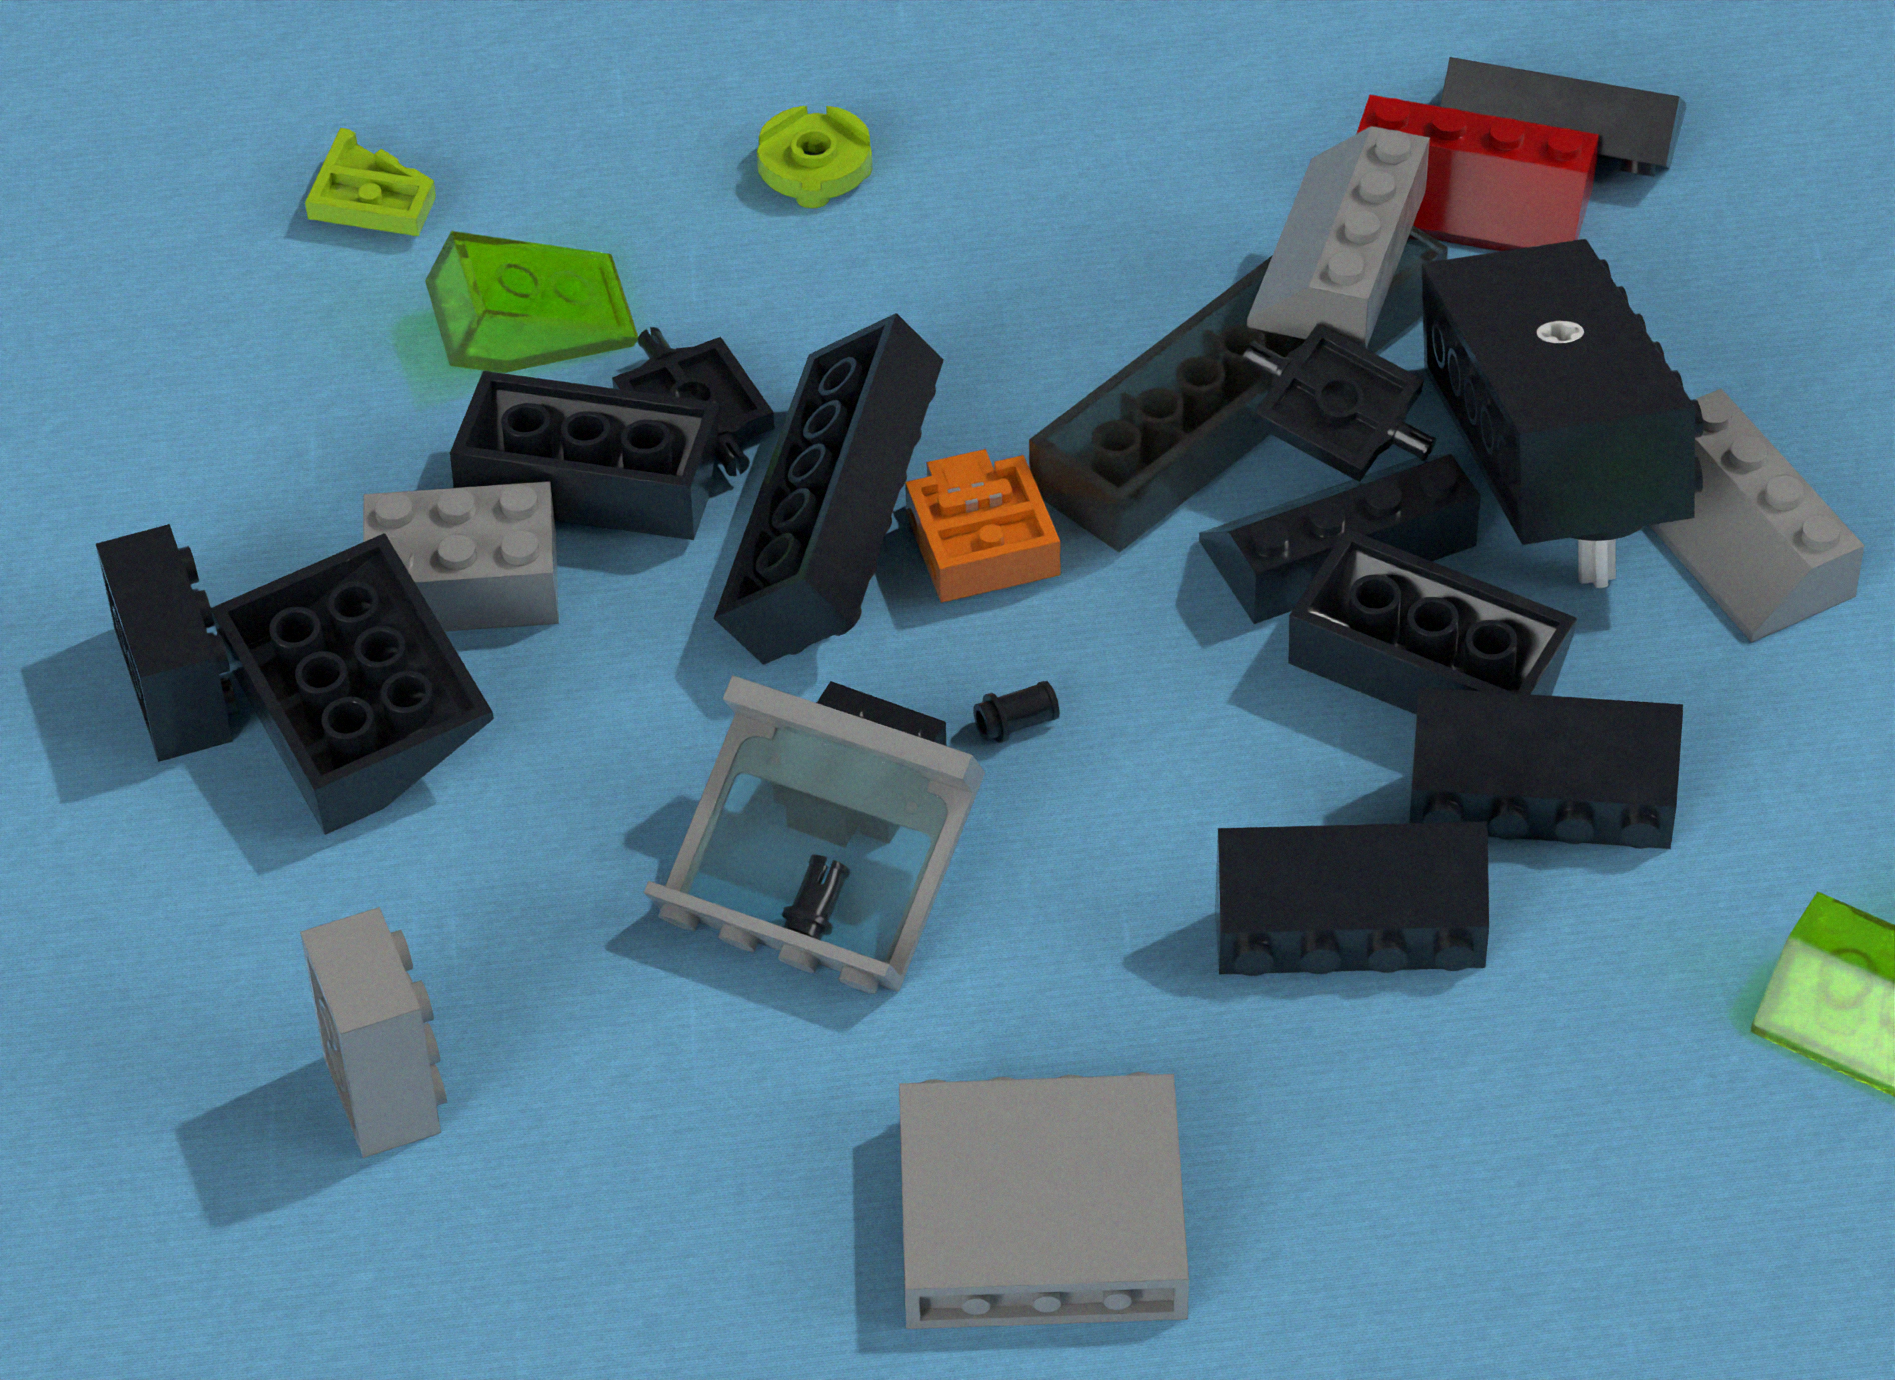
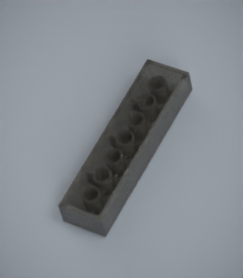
M1412 226L1366 348L1373 353L1377 352L1423 316L1421 263L1447 260L1448 247L1415 226ZM1272 256L1029 439V468L1043 501L1117 552H1121L1270 435L1268 432L1253 425L1256 409L1271 390L1272 378L1248 365L1242 364L1243 356L1253 341H1257L1258 344L1286 357L1306 340L1247 327V318Z

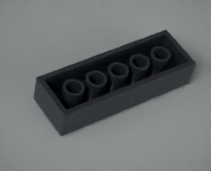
M897 313L808 355L713 618L763 665L788 654L796 655L809 645L830 636L843 635L851 630L860 619L862 613L861 605L869 581L877 569L876 560L884 536L891 527V516L899 492L907 480L906 471L914 447L921 438V426L929 403L935 396V385L944 361Z

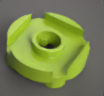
M807 106L787 109L767 121L760 131L759 147L757 149L758 172L767 185L783 195L796 198L799 205L811 209L823 207L829 202L830 198L851 191L871 175L873 166L869 130L860 118L839 107L826 106V114H808ZM804 151H809L812 153H824L819 155H807L804 154Z

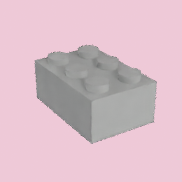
M550 482L364 494L363 542L383 533L387 535L444 631L559 624L556 528Z
M380 907L301 931L300 934L323 1056L362 1157L365 1158L440 1134L441 1129L437 1106L447 1103V1097L440 1073L435 1063L441 1061L439 1049L432 1028L428 1023L434 1020V1015L422 980L413 983L409 973L406 972L413 969V963L403 932L398 930L390 933Z

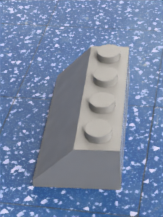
M1371 126L1311 158L1247 318V327L1307 339L1314 327L1319 323L1365 349L1367 348L1426 192L1430 138Z
M1722 389L1697 398L1696 400L1700 405L1703 416V435L1695 438V455L1698 457L1702 468L1703 489L1701 492L1695 493V518L1649 526L1751 643L1856 597L1864 552L1863 543Z

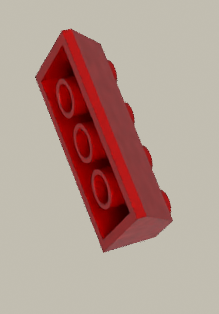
M1369 95L1356 134L1374 126L1430 138L1426 192L1409 235L1495 251H1507L1578 240L1594 185L1599 134L1405 101L1397 98Z

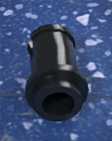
M1041 681L1037 685L999 697L992 692L985 694L982 702L974 705L973 714L977 729L982 738L986 741L995 738L997 742L1002 743L1009 740V735L1012 732L1048 720L1058 719L1060 710L1058 699L1051 684L1048 681Z
M815 854L810 856L809 866L793 905L786 906L781 915L786 919L784 928L821 940L823 935H830L833 926L829 919L844 882L849 877L851 871L844 864L833 860L824 884H821L828 869V866L825 865L827 857Z

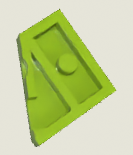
M340 128L310 190L305 205L307 218L310 220L419 236L436 199L433 179L414 168L402 166L398 158L383 149L373 154L357 144L355 132L347 128Z

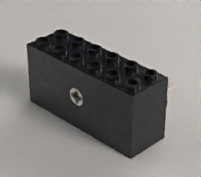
M1587 239L1421 263L1424 370L1522 545L1565 538L1578 539L1579 582L1581 584L1593 583L1596 588H1603L1608 586V580L1616 579V539L1631 535L1644 526L1695 518V493H1699L1703 489L1702 468L1698 457L1695 455V438L1703 435V416L1700 405L1696 399L1690 400L1684 391L1680 373L1677 370L1670 369L1665 361L1661 344L1658 341L1653 342L1647 333L1643 316L1640 313L1635 314L1629 306L1624 287L1616 286L1611 278L1607 261L1598 258Z

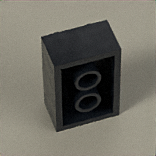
M170 524L96 543L113 627L158 762L233 742L228 716L238 713L237 702L229 677L220 678L219 675L230 671L229 661L221 635H214L213 632L207 633L206 628L214 627L215 625L205 590L199 591L198 588L192 589L191 584L199 582V577L190 547H177Z

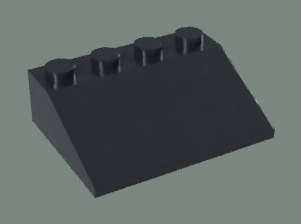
M385 533L211 608L217 635L220 634L222 637L229 666L325 835L387 807L494 719L493 711Z

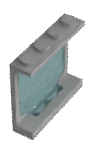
M732 675L723 696L725 703L735 713L666 885L663 886L648 881L644 894L661 909L658 917L677 927L695 931L699 922L720 929L718 938L737 948L755 952L758 943L780 950L778 959L797 969L815 973L818 964L840 971L838 980L857 990L875 994L878 985L899 992L985 775L984 770L971 754ZM815 854L827 857L825 865L828 866V869L821 884H824L833 860L844 864L851 871L849 877L844 882L829 919L833 926L830 935H823L821 940L784 928L786 919L781 915L786 906L793 905L809 866L810 856Z

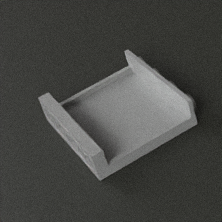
M1135 1072L1125 1076L1082 1077L1079 1075H1064L1058 1078L1040 1079L997 1077L983 1081L954 1082L932 1079L921 1083H899L907 1329L1188 1319L1189 1273L1174 1074L1152 1075L1144 1072Z

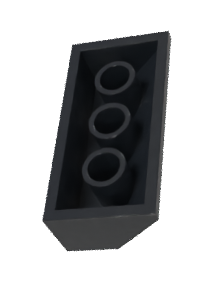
M1449 57L1440 107L1455 108L1462 111L1599 134L1595 167H1597L1599 157L1622 160L1620 167L1622 172L1654 177L1656 167L1670 169L1687 104L1680 96Z
M483 371L450 451L453 488L550 482L555 521L694 540L709 499L721 414L720 403Z
M1452 454L1431 455L1425 461L1416 457L1367 474L1360 482L1353 479L1200 532L1199 542L1253 624H1257L1291 612L1346 528L1429 561H1435L1475 547L1477 543L1481 495Z
M1346 528L1289 615L1288 664L1416 715L1419 687L1552 696L1575 633L1578 618Z
M1419 687L1409 823L1487 821L1488 837H1498L1506 840L1531 839L1560 841L1569 844L1590 843L1630 846L1638 849H1671L1677 807L1683 704Z
M1487 821L1218 828L1215 921L1219 975L1243 974L1259 976L1265 973L1300 972L1327 974L1340 971H1378L1390 973L1398 970L1444 969L1459 971L1465 968H1485L1489 936Z

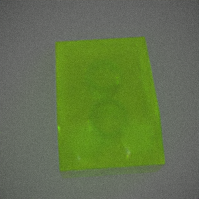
M451 231L425 280L450 366L507 373L635 346L638 340L636 327L612 254Z

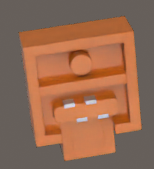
M986 449L926 462L927 477L905 482L906 516L941 603L1061 575L1060 539L1024 455L994 461V468Z

